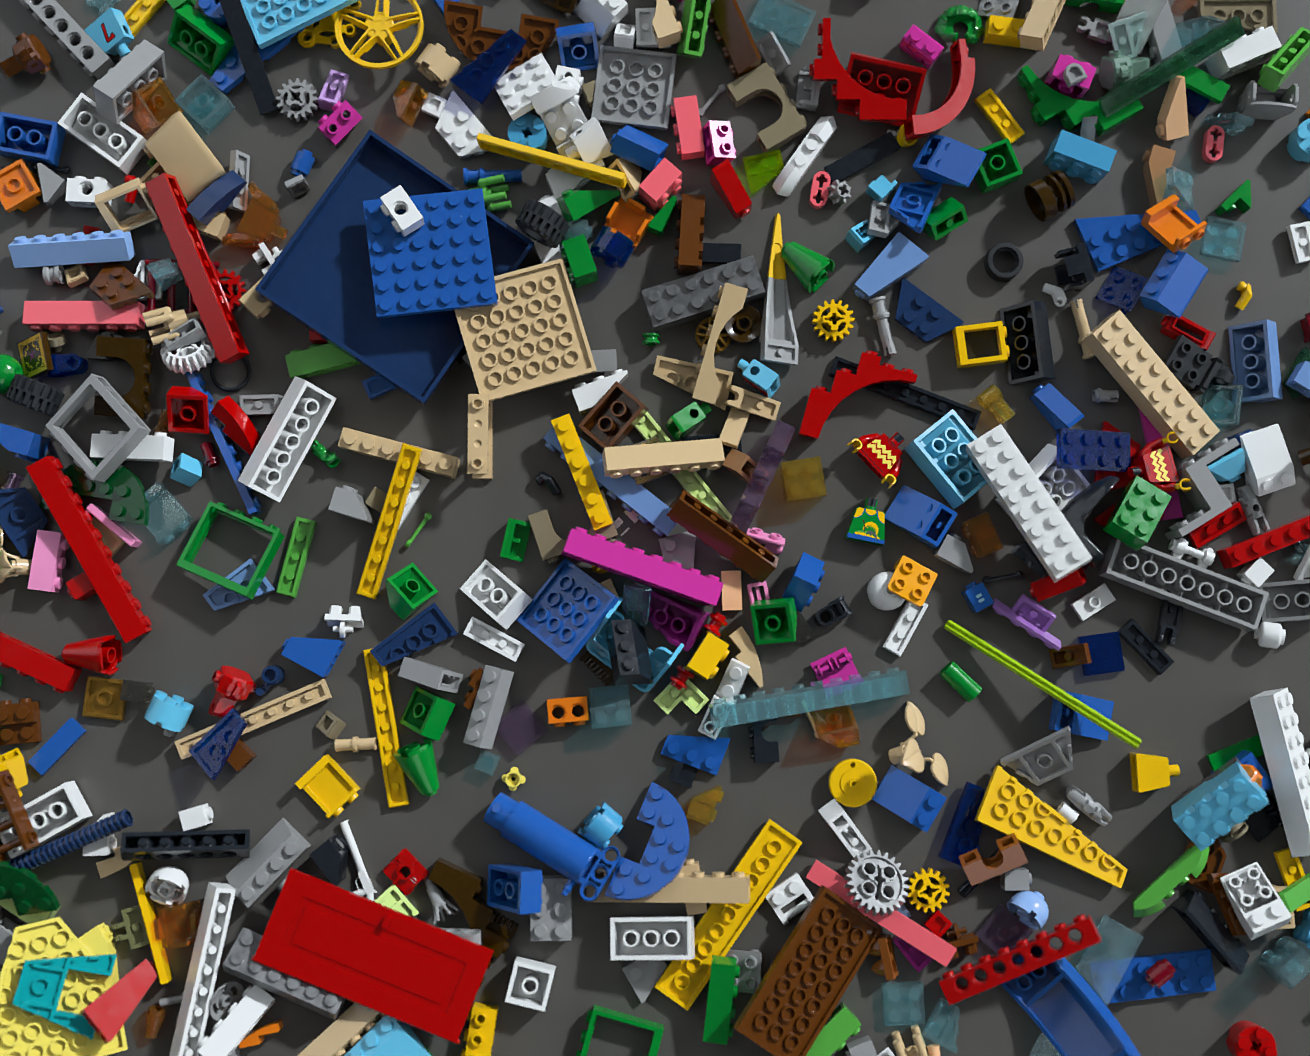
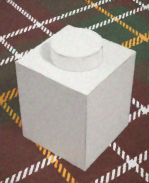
M1259 557L1249 561L1239 571L1237 576L1241 579L1240 582L1259 588L1275 570Z
M208 803L178 812L183 831L213 823L214 815Z

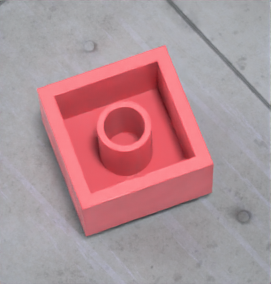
M664 158L639 185V199L657 213L672 195L676 196L682 189V172Z

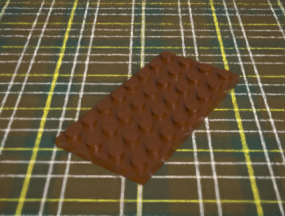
M821 885L733 1028L774 1056H806L883 929L827 887Z

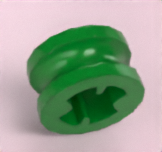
M643 333L645 340L642 341V344L646 346L659 345L660 341H658L660 334Z

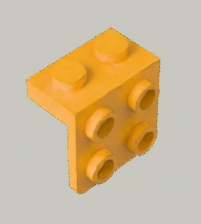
M902 555L893 567L895 571L887 585V589L908 602L921 607L938 574Z

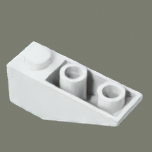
M619 369L613 371L611 376L605 378L604 376L594 378L591 383L586 384L582 382L575 385V388L571 390L580 415L591 411L616 381L621 384L628 377V371Z

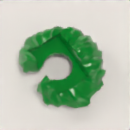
M954 5L945 9L943 15L939 16V21H937L935 26L936 34L947 43H954L958 38V32L953 30V25L956 22H963L968 28L964 35L966 44H976L984 31L981 17L977 14L976 10L972 7L968 8L966 5Z

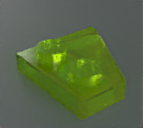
M780 149L742 158L750 195H754L783 170L784 163Z

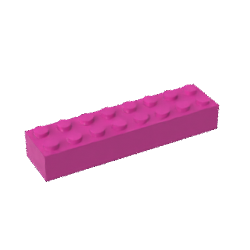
M580 527L571 528L568 532L561 552L562 555L707 607L717 605L724 584L719 581V577L710 574L708 576L700 575L701 571L697 569L681 568L682 564L675 561L664 562L663 557L655 554L647 556L644 554V550L635 547L633 549L625 548L626 544L616 540L611 543L606 541L607 537L596 533L593 536L589 535L586 529Z

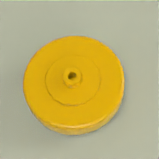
M850 758L840 761L832 768L828 778V787L833 798L840 804L852 808L860 807L873 798L877 789V778L873 769L867 763L859 759Z

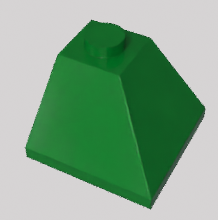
M413 562L385 581L390 607L403 621L418 611L439 592Z

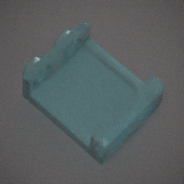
M156 482L145 492L146 500L149 502V521L146 527L156 538L155 541L158 544L167 545L175 539V535L179 531L182 532L191 525L190 522L193 518L164 484Z

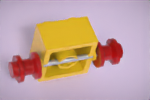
M716 612L709 615L712 620L709 624L702 626L707 630L706 636L688 664L684 667L678 665L676 667L678 670L677 675L669 678L672 681L671 685L680 691L682 688L687 689L686 681L688 678H694L692 673L703 680L712 679L719 669L716 665L719 661H724L730 652L727 650L729 644L718 638L721 635L719 632L721 626H727L728 624L725 621L726 617Z

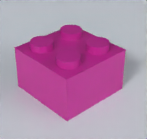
M1060 54L1050 68L1045 84L1060 94L1081 100L1089 89L1097 68L1088 62L1075 60L1070 55ZM1078 63L1083 67L1088 77L1086 80L1068 88L1063 78V72L1069 64Z

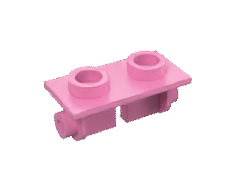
M755 527L752 529L747 528L746 534L760 545L765 544V548L775 555L778 553L782 554L785 538H782L780 534L764 533L763 530Z

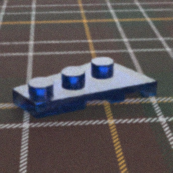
M234 708L189 750L211 780H216L248 724Z

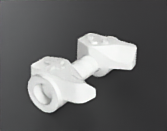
M1185 538L1172 539L1169 543L1168 549L1172 550L1171 556L1179 559L1185 553L1197 558L1198 566L1207 569L1208 565L1210 566L1215 559V553L1212 548L1197 550L1189 547L1188 541Z

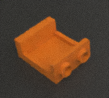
M1175 194L1145 211L1141 222L1144 228L1173 253L1180 249L1184 250L1194 240H1200L1204 236V230L1207 226L1206 221L1197 224L1177 207L1180 198Z

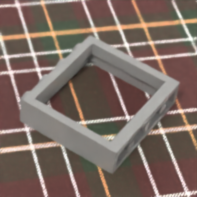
M91 374L45 425L50 430V435L62 444V449L74 458V463L83 468L86 472V477L92 481L105 482L151 431L104 377ZM96 391L130 428V431L97 467L63 430L64 426Z

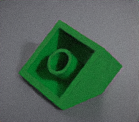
M794 597L756 600L750 605L756 645L796 641L797 613Z
M416 686L400 723L422 736L439 741L455 704Z

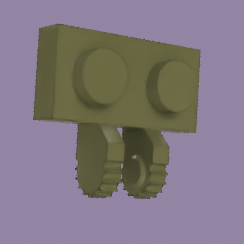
M139 904L121 910L124 921L112 924L110 928L111 930H117L125 926L127 933L114 937V942L128 939L131 950L149 945Z

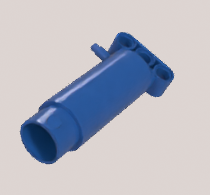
M500 792L494 799L483 819V822L501 832V837L567 877L568 881L561 892L565 897L571 892L576 883L581 886L580 894L585 901H595L620 860V852L616 847L608 846L602 851L525 802H517L503 792ZM614 851L617 854L614 861H607L605 858L607 852ZM604 869L606 876L603 879H597L595 877L596 870ZM588 886L595 888V894L592 897L584 895V890Z

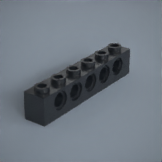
M250 829L122 833L120 854L122 861L250 857Z

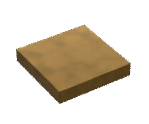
M88 676L82 716L124 720L129 680Z

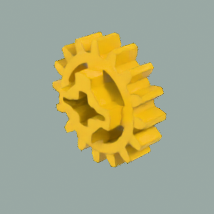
M834 299L831 300L830 304L824 301L823 307L818 305V312L813 313L816 319L812 320V324L817 325L813 330H819L818 337L824 335L825 341L831 338L832 342L835 343L837 337L842 341L843 334L848 337L850 334L848 330H852L854 327L850 324L855 321V318L850 317L853 311H847L849 305L846 304L843 307L841 300L838 304H835ZM829 310L827 316L821 317L823 312ZM831 317L834 318V321H837L836 324L830 321ZM845 325V328L838 332V327Z
M930 867L927 872L920 868L919 874L913 871L915 877H908L911 883L906 884L910 886L907 897H912L909 903L911 905L916 903L915 908L919 910L922 907L924 913L927 912L928 908L935 912L936 906L942 909L940 903H947L948 901L944 897L950 895L945 890L950 887L949 884L943 883L946 877L940 876L938 870L933 873V869ZM929 877L935 878L938 883H931ZM926 886H929L931 888L929 890V894H926L924 892L926 890ZM916 897H924L926 903L920 902Z

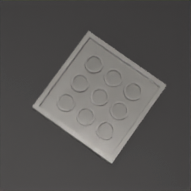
M600 45L591 118L595 117L599 123L629 125L632 127L667 131L677 54Z

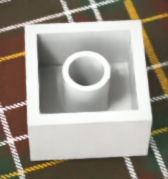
M517 956L505 1002L545 1012L556 966Z

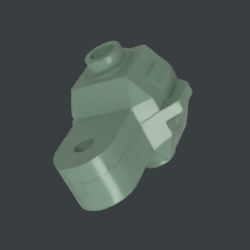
M1120 50L1109 51V55L1102 57L1099 65L1101 87L1108 90V94L1120 93L1121 89L1129 87L1132 79L1149 75L1150 58L1138 57L1130 59L1129 56L1121 54Z

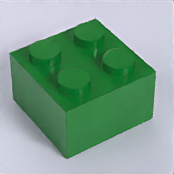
M1008 138L978 149L987 154L974 176L982 194L1015 182L1023 174Z
M585 235L562 241L563 248L560 251L564 264L569 265L566 268L570 282L575 283L576 288L598 281L597 269Z

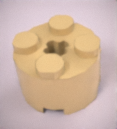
M428 44L414 64L419 65L418 71L429 81H438L440 83L439 87L445 88L459 70L461 63L455 57H450L446 54V49L441 44Z

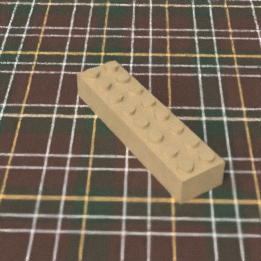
M1120 310L1105 318L1082 339L1163 438L1167 437L1169 432H1176L1169 435V440H1179L1174 444H1168L1181 459L1195 455L1220 431Z

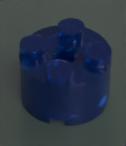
M603 226L592 243L590 252L593 256L601 257L605 260L604 264L614 269L616 266L622 269L636 246H633L634 243L621 232L613 233L610 231L611 227Z

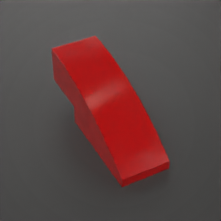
M228 395L216 403L211 413L226 425L222 431L249 455H252L261 438L246 413Z

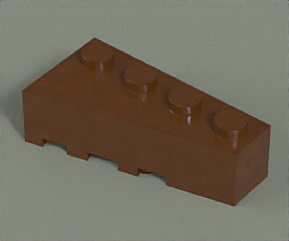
M682 194V200H678L677 212H681V219H677L676 231H680V238H676L675 250H679V257H675L674 269H678V275H692L701 272L705 195Z

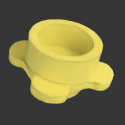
M512 767L509 773L502 776V781L506 782L509 790L515 791L518 785L525 783L526 778L519 773L517 767Z

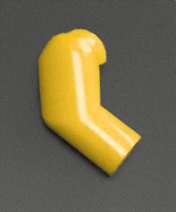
M1241 281L1236 287V290L1241 292V297L1235 304V307L1243 311L1252 298V289L1249 283L1246 284L1244 281Z

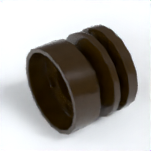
M1054 170L1050 174L1044 175L1042 179H1037L1027 184L1024 189L1025 199L1031 212L1038 220L1043 222L1054 217L1057 212H1064L1075 205L1076 199L1073 187L1065 174L1060 170Z

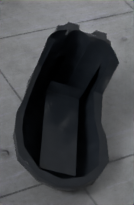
M1108 476L1095 481L1073 497L1061 510L1092 556L1091 561L1082 566L1084 570L1089 565L1094 568L1104 557L1084 536V517L1120 480L1118 477ZM1027 541L1016 545L1011 551L1039 577L1042 578L1046 574V569Z

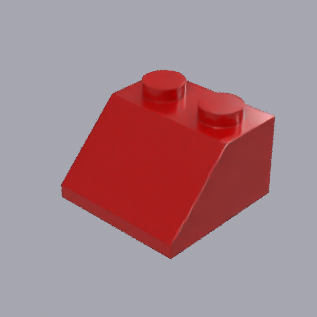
M172 386L166 394L168 431L209 434L208 396L193 387Z

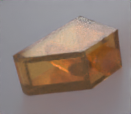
M401 80L393 95L397 116L409 127H413L428 96V93L419 84Z

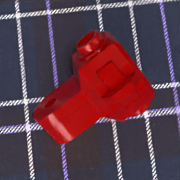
M225 665L221 666L219 671H214L212 682L217 692L210 704L209 715L226 720L236 702L246 700L249 694L254 693L256 683L253 682L249 673Z

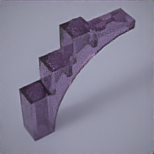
M780 420L777 421L730 520L731 524L745 534L760 507L796 429Z

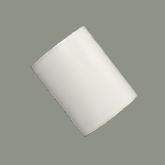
M1062 802L1056 809L1070 824L1079 816V813L1065 802Z

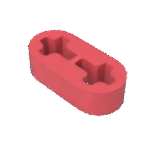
M1213 125L1204 134L1202 157L1207 163H1215L1222 157L1225 132L1221 126ZM1213 131L1215 132V135L1218 136L1215 140L1214 135H1211ZM1212 149L1213 153L1216 154L1214 157H1212V154L1209 153Z
M819 171L814 175L809 203L814 209H821L826 204L829 192L827 187L830 186V176L827 172ZM820 177H823V180L826 181L823 183L822 188H819V181H817ZM818 193H821L820 199L822 201L820 203H816V200L813 199L817 197Z

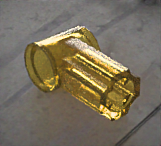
M991 384L976 397L980 405L984 409L989 410L1002 425L1015 415V412L1003 399L1002 392L994 384Z

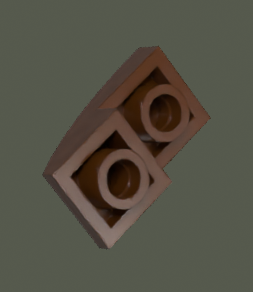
M482 667L478 670L474 669L468 677L470 679L468 685L473 687L474 690L467 692L463 699L466 701L463 706L469 710L473 708L484 672Z

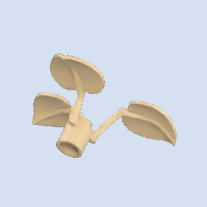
M0 526L1 584L8 577L30 575L32 560L20 559V556L6 553L3 550V530ZM7 557L12 558L14 560H11L9 563Z
M907 701L905 721L913 735L906 741L901 742L899 747L889 750L890 761L894 765L901 763V765L917 773L924 770V761H928L931 763L930 769L934 778L943 786H948V766L943 756L939 753H934L932 758H923L915 738L918 734L920 736L924 735L925 721L920 710L913 703Z

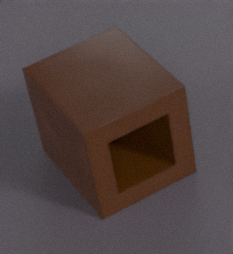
M241 739L230 740L223 747L225 751L221 753L236 771L243 770L257 756Z

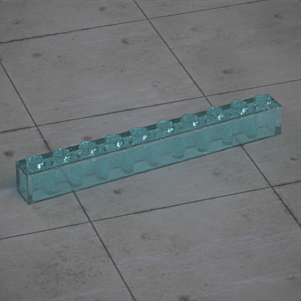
M899 667L888 668L887 673L880 674V670L868 672V676L861 677V674L849 675L848 680H842V677L831 678L830 683L825 684L820 680L811 682V686L804 687L803 684L792 685L791 690L784 691V687L772 689L773 693L765 694V691L753 692L751 697H745V694L733 696L734 700L726 701L725 697L714 699V703L709 704L712 727L722 728L910 694L906 670H899Z

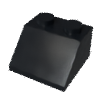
M337 834L326 840L309 854L328 880L335 886L346 879L349 856L348 843L342 836L339 837Z

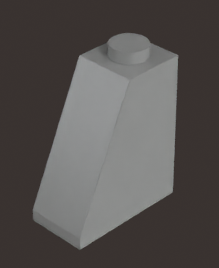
M404 657L398 676L452 693H458L463 674L408 657Z

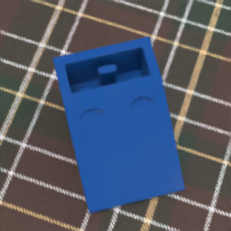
M930 134L912 167L923 180L969 187L987 154L947 136Z
M903 485L885 513V520L934 549L939 546L958 513L944 504Z
M1065 691L1111 720L1114 706L1113 701ZM1053 698L1048 729L1059 731L1069 726L1071 734L1108 741V731Z

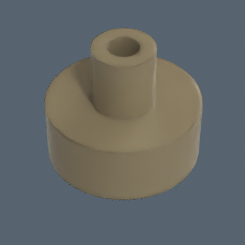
M62 332L47 334L49 347H53L54 352L62 351L61 345L66 343L65 334Z

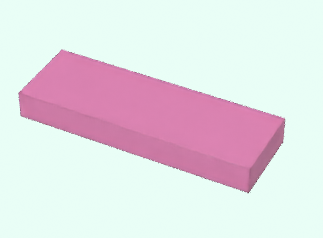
M90 503L86 508L88 512L129 546L138 548L142 542L119 522L108 519L109 514L101 507Z

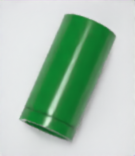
M954 661L949 662L939 673L967 702H971L982 690V687Z

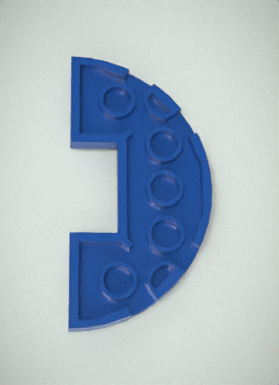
M654 782L651 783L637 816L638 821L654 827L639 864L623 857L620 858L606 891V897L631 901L652 896L660 892L662 888L676 878L686 861L690 845L686 815L674 796Z

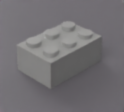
M542 875L541 912L530 913V941H571L572 890L566 897L561 894L568 878L563 875Z

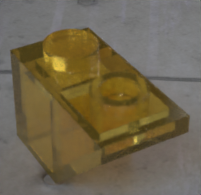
M717 784L692 796L686 817L708 826L710 821L714 822L717 815V810L714 809L717 802L721 803L724 791L721 790L723 787Z

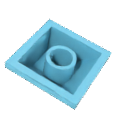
M1242 448L1225 453L1207 464L1216 481L1222 483L1229 480L1232 483L1241 478L1240 474L1246 471L1244 450Z

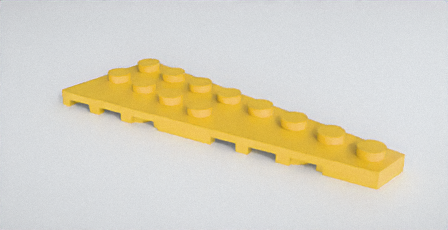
M995 766L975 821L1007 836L1015 833L1019 842L1116 888L1122 887L1127 868L1111 855L1106 854L1095 842L1090 841L1079 829L1074 828L1067 822L1068 820L1047 803L1042 802L1031 790L1026 789L1015 777L1010 776L1004 771L1001 766Z

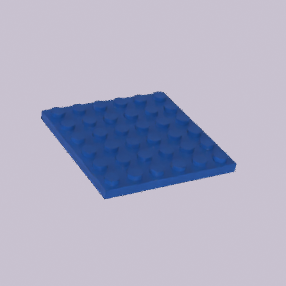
M482 188L409 196L423 216L424 225L405 237L401 231L397 233L391 224L393 220L390 215L386 217L381 210V199L363 201L378 319L498 305ZM399 209L396 211V214L403 215L406 210Z

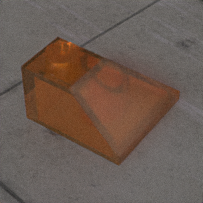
M161 77L132 92L133 117L144 134L165 123L177 111L183 112Z
M848 699L810 707L820 740L839 748L860 744L859 729Z

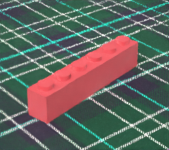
M24 301L22 324L35 332H42L43 329H49L54 332H61V329H68L72 332H80V329H86L91 332H98L99 329H105L110 332H117L118 329L136 332L137 329H145V320L142 313H144L146 306L137 301L135 304L125 305L122 308L112 310L103 301Z

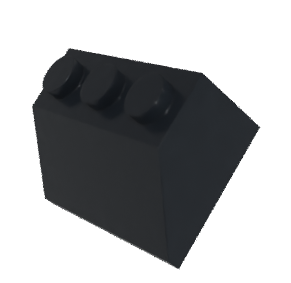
M631 619L611 620L606 629V637L614 685L653 684L654 680L644 627Z

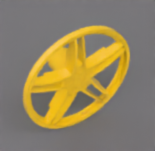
M381 0L376 1L374 16L348 9L349 6L339 10L335 18V36L343 53L357 65L375 70L392 68L406 61L418 48L424 31L423 15L416 0H407L415 12L389 17V0L383 1V12H379ZM347 12L353 14L357 17L366 19V21L364 23L354 17L346 15L345 13ZM343 19L366 30L350 51L342 37ZM418 23L415 40L411 47L403 54L393 33ZM377 43L385 48L393 60L385 63H370L359 58ZM392 43L400 55L399 58L395 56L389 47Z

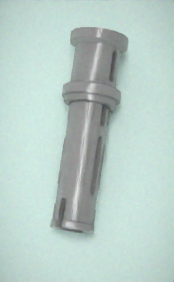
M879 296L868 300V302L872 306L874 314L872 318L877 322L884 356H891L897 352L888 321L890 313L886 309L884 301L886 297Z

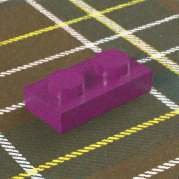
M897 935L891 939L917 972H920L934 960Z

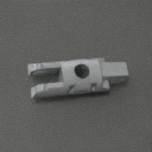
M1249 485L1237 488L1238 501L1247 517V523L1254 536L1259 535L1260 528L1264 532L1269 531V524L1256 495L1251 491Z
M1074 785L1067 786V798L1086 816L1104 827L1112 820L1111 814L1090 795L1082 792Z

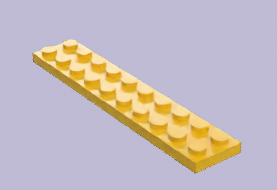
M769 818L733 870V872H745V875H750L749 903H711L707 908L708 912L702 915L694 927L695 958L692 960H671L654 987L688 1011L710 979L712 955L726 956L803 842Z

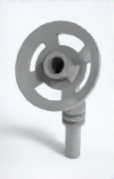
M227 982L219 987L217 991H213L209 1004V1014L214 1020H225L229 1013L228 1010L225 1012L224 1010L229 1008L233 1002L239 1004L244 998L242 996L244 988L239 982ZM233 986L237 990V995H233V992L230 990ZM183 994L160 999V1007L181 1003ZM214 1004L218 1008L217 1013L213 1011Z

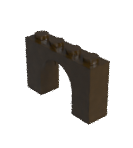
M96 336V356L119 357L126 360L133 368L135 375L134 384L131 390L121 397L140 418H148V414L151 412L149 395L152 391L151 383H149V377L152 374L150 355L153 353L151 340ZM95 395L94 415L120 417L101 395Z

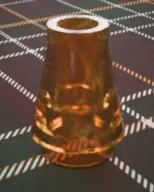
M159 1005L148 1007V1010L145 1012V1037L151 1039L157 1037L166 1016L164 1007Z

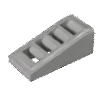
M195 316L169 332V334L179 333L180 337L177 336L173 342L165 338L164 343L167 350L172 351L207 338V331L204 324Z

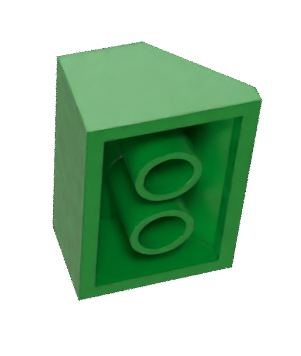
M189 5L175 10L167 43L207 74L213 76L233 47L234 40L230 34Z

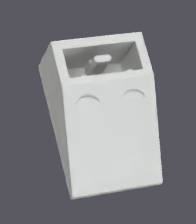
M1257 862L1220 878L1237 918L1250 940L1289 923L1292 918L1291 914Z

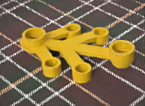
M361 1L355 2L357 5L354 7L350 5L348 9L358 11L361 8ZM337 12L321 19L319 25L313 28V23L305 27L306 29L302 32H299L298 41L301 46L311 48L317 43L330 45L334 49L339 48L338 42L332 44L333 40H337L335 35L330 37L320 36L324 31L335 32ZM342 25V33L346 34L347 37H354L356 35L354 25ZM352 28L353 31L348 33L347 30ZM306 37H311L309 41H305Z

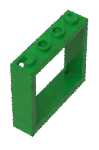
M209 501L176 565L183 570L253 600L285 536L280 532V528L272 524L268 527L262 524V520L254 516L250 519L245 517L246 513L238 509L231 511L228 509L229 506L222 502L215 504ZM218 514L272 537L247 587L193 564Z
M594 1005L592 1011L588 1010L585 1022L589 1023L587 1031L583 1030L580 1042L583 1043L581 1051L577 1050L576 1056H587L598 1015L654 1031L647 1056H657L664 1032L663 1024Z

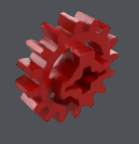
M224 269L223 273L216 270L221 286L226 290L228 289L230 296L225 292L224 294L227 301H230L228 303L231 310L234 311L235 305L241 307L239 299L247 292L244 289L246 284L245 282H240L242 280L240 275L235 277L236 273L233 270L230 274H228L227 269ZM237 286H238V293H237V296H235V290L237 289Z

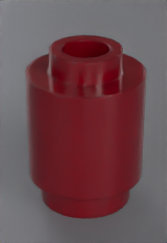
M1164 958L1158 960L1144 972L1146 975L1144 979L1152 988L1156 986L1159 989L1174 976L1173 974L1176 970Z

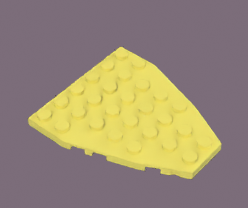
M60 916L15 927L0 974V1056H106L128 1050L124 1024L113 1040L105 1044L96 1031L93 1039H89L80 1033L73 1032L60 1024L51 1022L49 1019L12 1004L25 960L90 956L89 952ZM68 969L56 1010L81 1014V1010L109 989V987L105 986L99 977L101 974Z

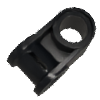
M842 595L819 609L814 615L815 623L820 627H825L853 613V610L849 609L844 600L845 596ZM822 612L827 613L829 617L826 623L820 620Z

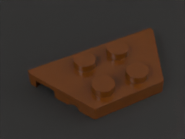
M118 261L107 262L89 286L92 292L112 310L122 308L125 305L135 304L138 298L148 296L149 299L155 297L151 289Z

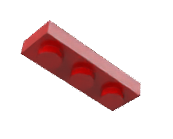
M1233 502V506L1189 532L1187 535L1193 547L1198 549L1247 520L1240 502Z

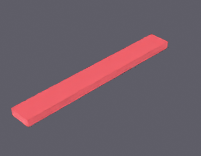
M817 859L806 875V878L820 887L821 885L827 887L859 912L947 967L957 948L899 911L894 910L890 915L886 912L884 916H881L878 912L873 916L872 910L867 914L865 913L864 906L858 909L859 902L852 903L854 896H848L847 893L850 891V888L844 887L849 881L844 880L842 875Z

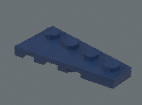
M434 602L371 649L370 652L381 666H385L458 633Z

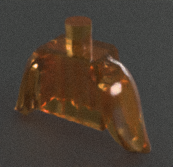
M252 181L248 185V189L253 198L236 230L238 233L222 237V245L259 248V244L262 242L264 244H271L274 237L284 240L288 234V229L280 226L282 219L279 216L280 210L278 205Z

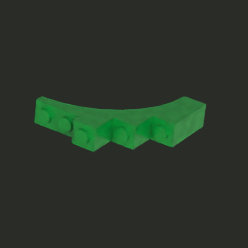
M1029 65L1021 68L1017 74L1019 85L1024 87L1029 101L1034 103L1030 111L1031 118L1039 127L1060 117L1061 124L1071 132L1082 125L1084 117L1098 116L1097 124L1094 125L1095 133L1100 137L1138 115L1144 108L1134 92L1107 101H1084L1065 96L1048 87L1035 75Z

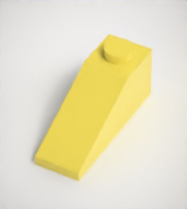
M104 922L78 938L90 956L116 954V946L112 936L113 931ZM117 957L111 976H99L104 985L109 988L119 981Z

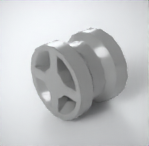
M55 265L54 267L43 266L42 275L47 285H52L55 282L58 284L65 283L66 277L62 265Z

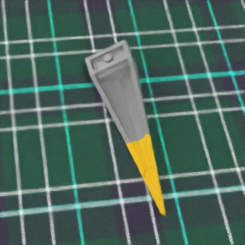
M778 213L775 215L759 339L761 343L760 361L795 366L798 365L799 345L789 300L784 259L781 257L783 244L781 219Z

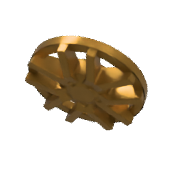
M708 317L697 326L695 339L700 349H702L706 341H709V336L698 332L702 329L707 333L708 328L702 325L708 322V326L709 324L711 325V321H714L715 317ZM720 332L715 346L717 350H715L714 354L724 351L729 346L731 338L727 333L721 334ZM698 336L705 339L700 343ZM728 336V340L726 343L722 338ZM720 341L724 346L720 348L717 342Z

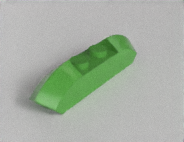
M1190 846L1132 900L1133 917L1149 916L1162 910L1166 905L1161 900L1163 898L1169 899L1175 893L1173 889L1178 884L1182 886L1190 879L1188 877L1190 873L1197 878L1206 865L1209 847L1201 851L1197 846Z

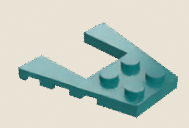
M117 954L25 960L12 1004L49 1019L51 1022L60 1024L73 1032L80 1033L89 1039H93L95 1030L82 1014L56 1009L68 969L111 976Z

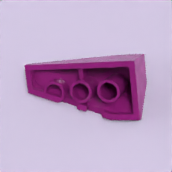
M634 582L627 599L643 617L645 616L653 624L656 630H659L666 637L669 643L677 647L682 643L684 644L682 649L687 652L690 651L703 633L704 628L702 626L707 624L710 613L694 605Z

